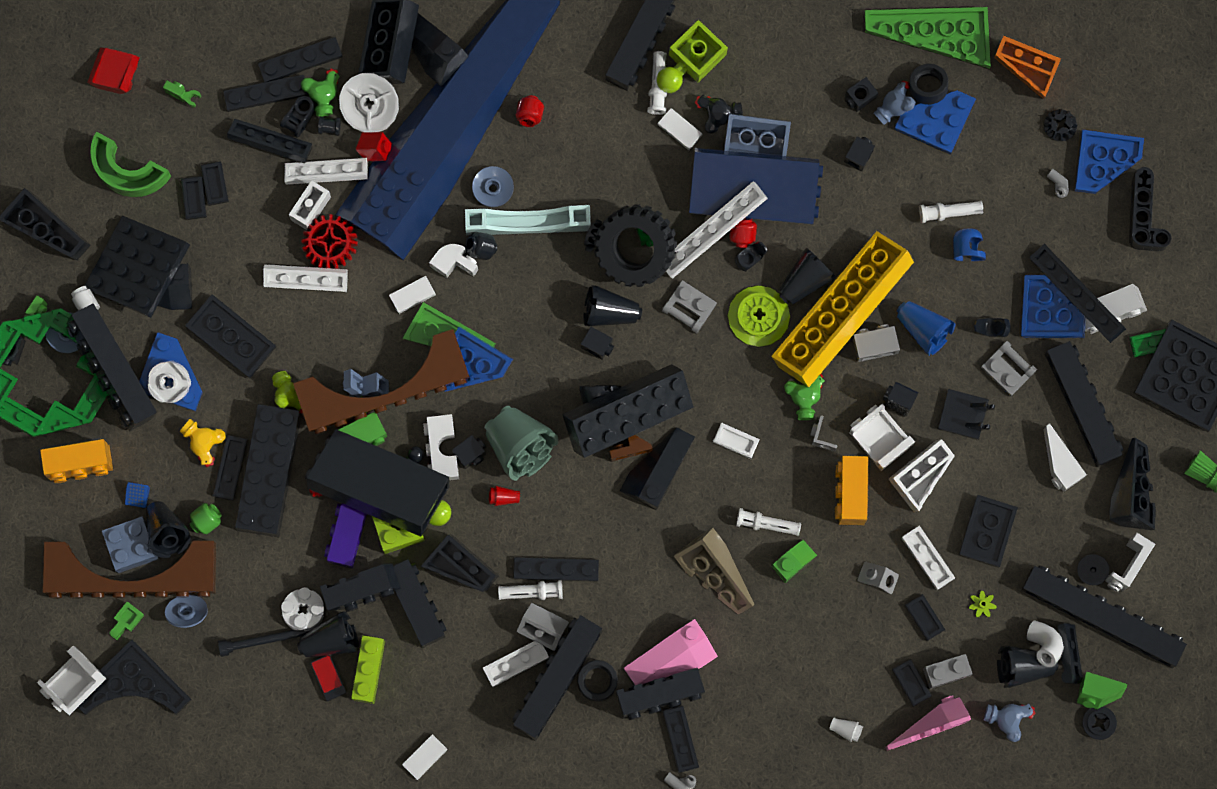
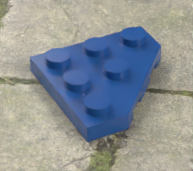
M957 90L946 94L945 98L938 103L931 105L917 104L912 110L906 111L900 116L894 130L951 155L976 98Z
M1082 130L1075 191L1096 194L1140 161L1144 138Z
M1025 275L1021 336L1023 338H1085L1086 317L1046 275Z
M458 327L455 336L470 378L466 379V384L457 387L454 384L446 386L447 390L445 392L503 377L513 359L465 329Z
M157 332L139 382L146 394L153 397L148 389V376L152 368L166 361H175L181 364L189 374L191 386L185 397L172 404L196 412L203 392L178 339ZM165 377L164 379L166 380V382L164 383V385L166 387L169 385L173 387L172 382L174 380L172 378Z

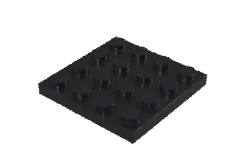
M122 215L84 286L98 296L151 318L190 244Z
M1170 320L1134 394L1209 432L1217 417V343L1174 320Z

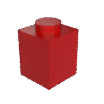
M362 132L356 151L362 158H367V161H386L392 143L383 132Z

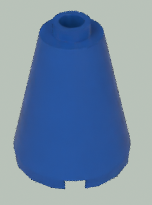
M911 301L903 302L897 309V318L929 356L930 354L934 355L948 341L945 339L947 334L952 335L955 329V323L952 320Z

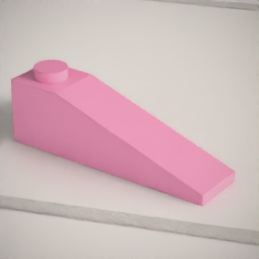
M694 619L624 667L634 685H638L697 667L700 669L718 656L707 636Z
M952 695L941 699L942 704H939L885 747L886 750L889 751L970 721V715L960 697L954 699Z

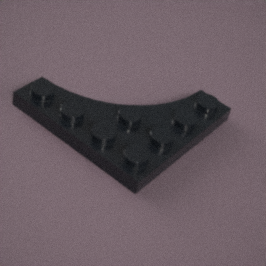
M130 640L100 670L106 679L78 708L87 715L107 701L134 696L157 701L177 715L192 699L134 640Z

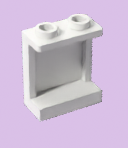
M883 404L879 407L874 405L866 412L868 414L867 417L863 420L858 418L850 425L852 429L849 432L881 471L915 443L911 436L908 437L887 413Z
M1138 533L1131 537L1126 545L1137 553L1122 577L1112 572L1105 580L1108 583L1107 586L1116 592L1119 590L1123 592L1131 585L1155 546L1153 542Z
M72 646L67 651L72 657L46 683L41 680L37 682L42 687L39 691L48 700L50 698L54 700L51 704L59 712L64 710L69 715L106 679L75 646Z

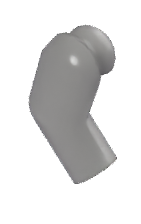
M669 772L664 782L674 789H693L696 785V778L693 775H688L678 779Z

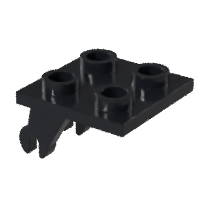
M948 389L938 429L979 440L981 431L990 429L989 424H983L985 413L988 410H994L995 405H988L989 399Z

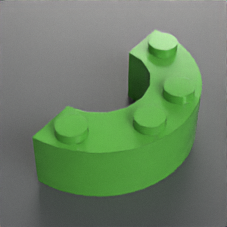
M98 132L95 133L91 143L92 164L102 182L112 191L128 197L146 196L159 190L170 179L169 171L152 161H149L145 167L139 170L129 171L122 169L115 161V154L118 148L115 142Z

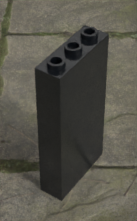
M335 429L332 436L329 435L327 437L325 448L322 452H318L313 468H309L305 475L307 489L420 537L423 535L449 489V476Z

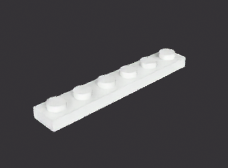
M754 181L675 248V258L666 271L671 278L678 275L768 199Z

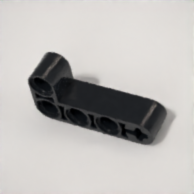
M1147 167L1139 168L1132 179L1129 243L1131 247L1137 250L1163 251L1170 244L1172 238L1171 234L1165 229L1151 228L1154 173ZM1141 175H1144V179H1147L1143 187H1141L1142 178H1139ZM1137 195H1144L1147 202H1140ZM1136 215H1143L1146 221L1143 223L1139 222L1136 219ZM1135 235L1143 236L1144 242L1136 241ZM1156 237H1163L1165 244H1159L1156 241Z

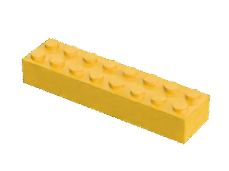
M876 231L774 352L772 358L777 366L809 388L914 263L908 250Z

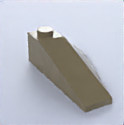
M714 528L699 535L674 555L675 559L689 576L693 577L695 574L704 581L702 584L704 588L708 589L711 587L719 593L718 599L737 614L754 606V602L726 544Z

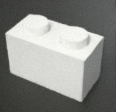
M311 180L289 214L291 221L309 231L308 226L310 224L313 225V220L317 219L331 198L330 192Z

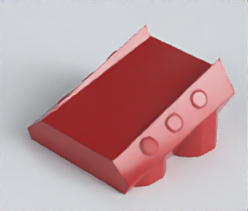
M100 48L87 83L97 89L118 94L127 93L131 90V80L134 72L137 70L140 57L109 48Z

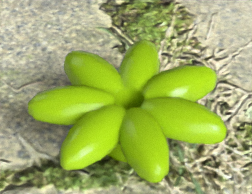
M984 591L980 592L979 598L974 595L971 596L975 604L970 605L969 609H977V618L982 613L990 617L989 609L997 608L996 605L990 603L994 596L990 595L985 598Z

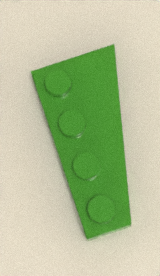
M424 302L403 337L406 340L431 346L434 335L451 329L455 333L458 327H461L493 347L496 344Z

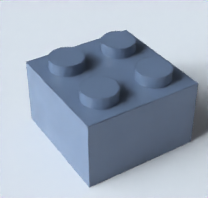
M143 517L102 530L116 572L121 573L158 560V556L154 555L149 548L147 523Z

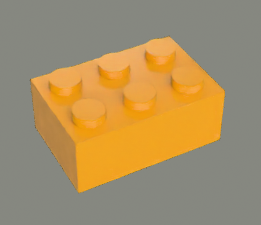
M104 439L41 450L44 475L50 481H54V483L66 482V478L75 477V480L85 479L89 474L104 476L108 475V471L113 470L110 446Z
M842 456L840 462H837L835 476L839 478V482H837L835 487V498H839V503L835 506V519H839V525H864L867 521L868 457Z

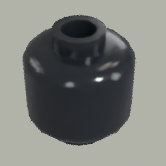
M474 232L467 238L465 248L470 257L489 260L497 251V243L491 234Z

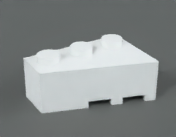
M1134 284L1097 298L1119 322L1122 319L1132 318L1147 311L1139 288ZM1086 318L1085 332H1090V334L1098 332Z
M942 439L936 440L888 480L914 512H919L928 495L933 491L935 484L954 458V454Z

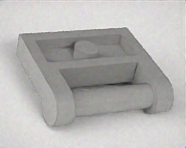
M682 280L662 312L671 314L691 327L692 331L697 334L717 305V302ZM677 302L700 318L698 321L693 320L673 307L674 304Z
M1006 341L981 368L1005 392L1012 396L1037 369L1034 366L1031 367L1011 348L1012 345ZM1004 353L1025 372L1023 376L1019 375L1001 357Z

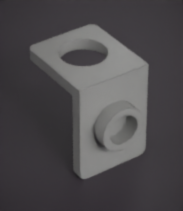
M821 415L818 424H813L811 436H814L812 445L836 451L837 445L817 440L824 417Z
M864 562L858 581L879 587L885 592L892 594L899 575L887 567ZM888 576H891V584L887 587L886 580Z

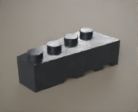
M26 188L19 193L0 215V221L77 261L91 246Z
M698 667L670 675V678L655 679L647 685H634L627 691H624V688L616 690L623 719L628 717L629 721L640 718V713L647 711L649 714L660 712V707L669 705V708L682 705V700L689 699L690 702L702 699L701 695L705 694Z

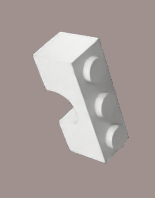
M452 414L427 417V423H423L425 436L429 435V444H426V454L431 456L432 464H428V468L449 476V480L459 479L457 457L445 456L439 451L440 444L444 440L455 438Z

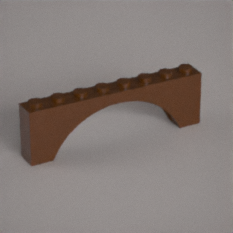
M451 329L433 336L430 352L421 369L410 381L390 393L369 398L349 397L326 388L314 377L295 382L293 385L309 431L319 434L327 431L326 427L335 425L336 428L347 424L346 420L355 418V421L366 418V413L372 411L375 414L387 410L386 406L394 404L395 407L407 404V399L413 397L415 400L427 397L426 393L434 390L436 394L447 390L446 386L454 384L457 387L466 384V379L470 377L454 330Z
M192 541L186 553L171 568L154 577L138 581H117L97 575L79 562L66 542H44L43 593L49 595V598L52 599L62 598V595H70V598H83V595H91V598H104V594H112L113 598H125V594H134V598H146V594H155L156 598H167L168 594H176L178 598H187L189 594H197V597L206 598L210 597V594H215L216 543L214 541Z

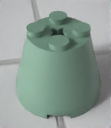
M505 406L500 414L494 419L489 420L484 427L487 430L486 438L504 472L514 481H517L519 477L524 475L530 477L540 470L552 457L549 453L553 446L558 445V436L549 427L510 406Z

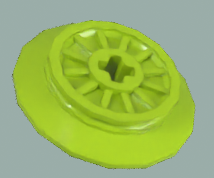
M754 286L744 289L735 296L730 304L728 320L731 330L739 340L747 345L761 347L771 345L781 339L788 329L790 313L788 304L780 298L778 292L772 288ZM758 310L761 311V314L765 315L762 316L761 320H757V316L753 315Z

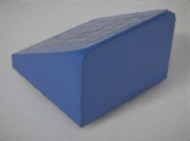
M127 482L125 505L146 508L150 487L148 485Z

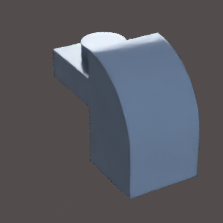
M352 369L344 371L343 387L349 393V397L369 398L389 393V381L377 372L362 377Z

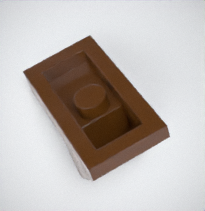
M633 435L627 438L629 446L625 447V444L616 445L609 454L611 462L651 452L652 445Z

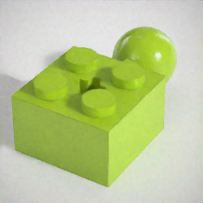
M698 20L670 47L669 56L677 65L675 67H665L659 71L656 78L658 87L665 93L676 92L680 89L683 82L682 76L686 72L699 83L727 55L728 47ZM699 50L702 51V53H700V54L695 53V51H697V52H698Z
M441 501L429 522L430 524L442 526L450 520L451 508L446 501ZM373 517L385 554L425 541L423 535L420 537L404 529L397 531L396 528H392L394 525Z

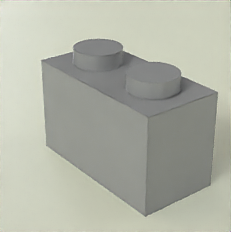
M886 324L876 327L877 330L868 331V329L856 331L852 340L857 362L898 354L900 348L895 327H889Z
M531 603L521 620L517 632L555 651L569 622Z
M966 654L926 666L923 669L930 689L970 677L973 674Z

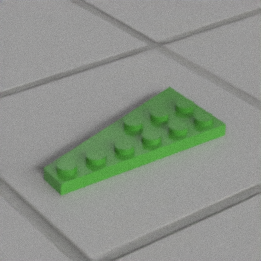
M988 7L865 10L864 12L866 33L989 69L991 67Z

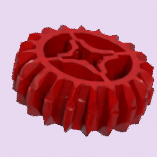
M332 214L329 215V220H326L325 216L322 215L321 222H318L315 218L313 220L315 226L310 224L308 226L310 232H303V235L307 238L301 240L302 244L306 245L302 247L303 252H308L305 255L306 258H312V265L319 261L318 268H323L324 264H326V268H331V265L334 264V268L339 269L337 264L341 262L342 266H346L344 259L346 258L351 261L352 257L349 253L356 254V249L353 247L358 246V242L354 240L357 238V234L351 233L354 227L348 226L347 220L341 223L340 216L334 221ZM326 228V233L323 236L314 238L320 230ZM334 228L341 230L347 240L336 237L334 235ZM331 235L334 244L332 243V245L328 249V246L325 241L328 242L327 239H330ZM313 245L324 248L326 257L316 253ZM345 246L340 254L332 257L335 249Z

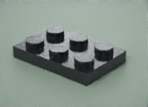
M977 495L959 556L999 568L1018 507Z

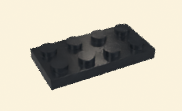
M213 294L185 325L187 329L249 379L276 349L275 344Z

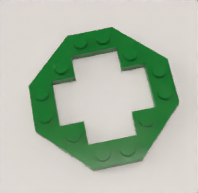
M60 308L43 314L39 313L23 317L22 319L3 322L0 326V368L20 335L39 345L48 329L51 328L77 343L74 337L71 338L66 330V323L71 314ZM85 355L81 356L76 367L93 376V379L74 411L54 401L45 418L8 398L18 379L0 369V419L31 437L91 423L108 394L100 389L97 382L99 379L95 373L92 374L90 372Z

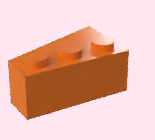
M1003 36L994 57L1042 99L1046 97L1061 58L1006 36Z

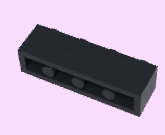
M407 559L393 566L400 588L396 589L395 592L422 648L445 638L444 632L447 629L442 619L438 621L434 614L438 610L433 600L429 602L425 595L429 592L424 581L419 583L416 575L420 573L415 563L410 564Z

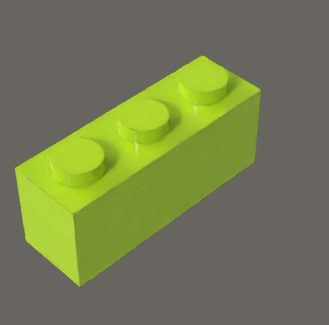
M362 636L352 693L353 701L374 704L385 645L384 639Z

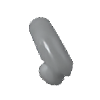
M1052 169L1047 177L1055 183L1056 196L1064 198L1069 192L1068 180Z

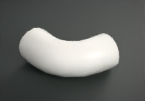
M1034 620L1029 626L1027 639L1042 646L1037 652L1038 661L1045 667H1053L1060 659L1064 649L1062 637L1054 628Z

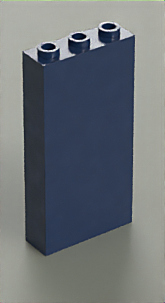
M695 148L689 213L714 215L754 181L768 199L745 218L813 224L814 218H818L819 206H815L816 198H820L821 186H817L818 178H822L823 165H820L819 159Z

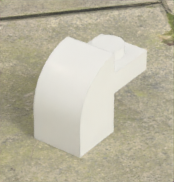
M449 244L440 248L429 262L432 269L446 278L449 277L456 265L473 277L478 271L477 262L468 255L464 257L466 248L458 244Z

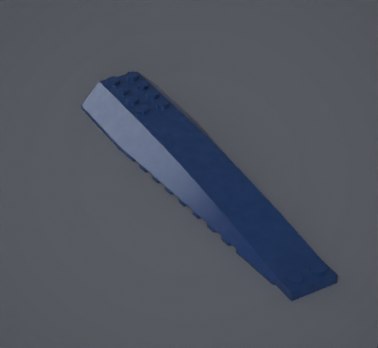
M505 0L464 49L469 57L442 87L437 83L389 139L392 145L386 161H373L368 167V179L359 180L335 216H340L342 221L347 220L348 225L356 226L385 245L386 250L404 260L451 193L495 114L501 107L506 95L512 88L517 76L520 74L535 45L560 5V0Z

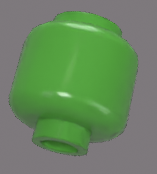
M203 503L190 514V526L196 533L201 532L207 535L221 524V512L214 504Z

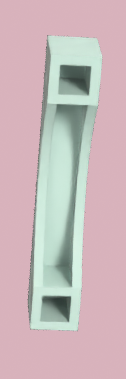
M590 205L566 206L540 211L465 209L466 235H471L474 232L491 235L588 231L591 226Z

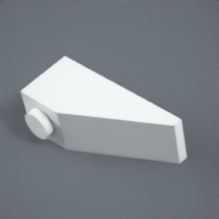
M1049 424L1044 428L1051 476L1053 477L1051 480L1058 490L1062 489L1064 492L1082 480L1086 473Z

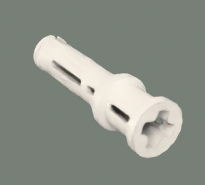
M657 51L653 53L652 89L648 92L650 107H648L647 112L663 115L666 113L664 100L667 93L658 87L656 78L659 71L666 67L667 53Z
M982 201L952 205L937 203L934 206L925 207L920 205L921 223H926L929 220L938 219V221H943L948 217L983 214Z
M739 508L736 521L737 527L743 525L753 527V530L763 528L799 536L801 523L762 516V513L758 511L752 513L743 511V508Z
M562 580L554 583L540 581L536 585L498 586L499 600L539 597L541 600L551 597L563 599Z

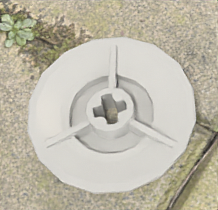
M361 73L351 77L344 84L339 96L340 110L344 119L354 129L361 132H380L387 129L395 121L399 110L398 96L394 87L385 78L374 73ZM368 99L370 101H374V104L372 106L371 104L366 103Z

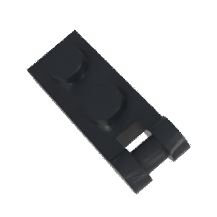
M1075 624L1057 625L1058 634L1062 637L1064 646L1060 657L1064 667L1061 678L1065 683L1079 684L1082 682L1083 676Z

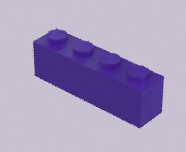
M342 503L337 505L335 516H338L336 525L332 524L330 536L333 537L331 545L327 544L324 557H327L328 563L353 569L366 513Z

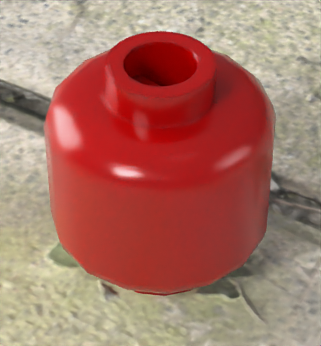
M529 95L523 97L517 105L516 119L522 126L534 127L542 120L544 105L536 96Z
M744 218L730 230L729 239L736 243V247L747 248L748 244H752L756 240L757 224L750 218Z

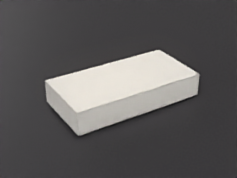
M672 108L658 122V126L687 150H690L702 136L700 131Z
M424 276L390 294L389 297L398 313L401 314L436 294L427 277Z
M721 423L713 443L751 459L760 439Z
M432 734L402 765L418 780L448 749Z

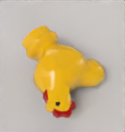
M189 419L180 432L183 434V437H190V449L198 456L201 465L206 467L214 465L215 458L211 456L210 449L213 445L222 443L226 439L225 432L222 429L198 428L197 422Z

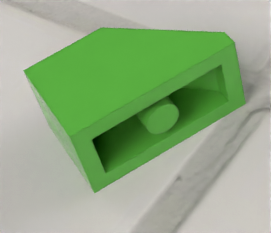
M375 412L367 415L366 418L357 420L339 429L375 446L384 443V438L387 437Z
M802 540L772 565V568L786 583L817 555Z
M1086 672L1080 685L1077 703L1087 708L1098 709L1121 698L1127 688V684Z

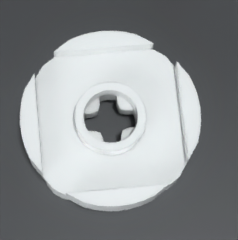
M175 361L157 364L152 368L148 376L149 392L160 402L175 403L181 400L188 393L191 386L187 370ZM165 377L172 378L174 380L172 382L173 387H171L170 385L166 387L164 385V383L166 382V380L164 379Z
M301 588L291 592L281 605L284 621L293 630L310 631L316 628L324 617V604L321 597L308 588ZM301 606H303V607H304V606H307V607H308V608H307V612H308V613H307V614H304V613H300V614H299V613H298L299 607H301Z

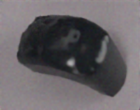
M762 242L751 244L734 258L737 267L746 272L765 256L767 248Z
M1003 318L976 319L974 323L975 331L988 337H1007L1011 329L1009 320Z

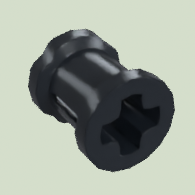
M323 116L319 117V135L334 133L336 136H340L341 118L325 119Z

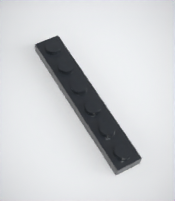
M1046 244L1042 245L1029 257L1110 343L1126 330L1119 320Z

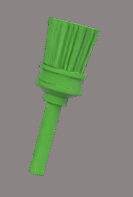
M1199 451L1184 474L1206 484L1207 488H1211L1216 493L1217 464L1202 451Z

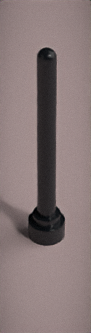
M289 630L231 642V640L227 641L226 639L218 640L220 656H229V653H233V650L302 637L309 631Z

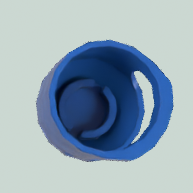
M965 228L954 234V260L963 261V256H971V261L986 260V253L977 249L978 243L983 241V237L978 230Z

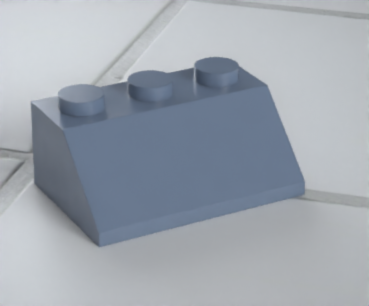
M729 114L724 151L786 156L791 122Z

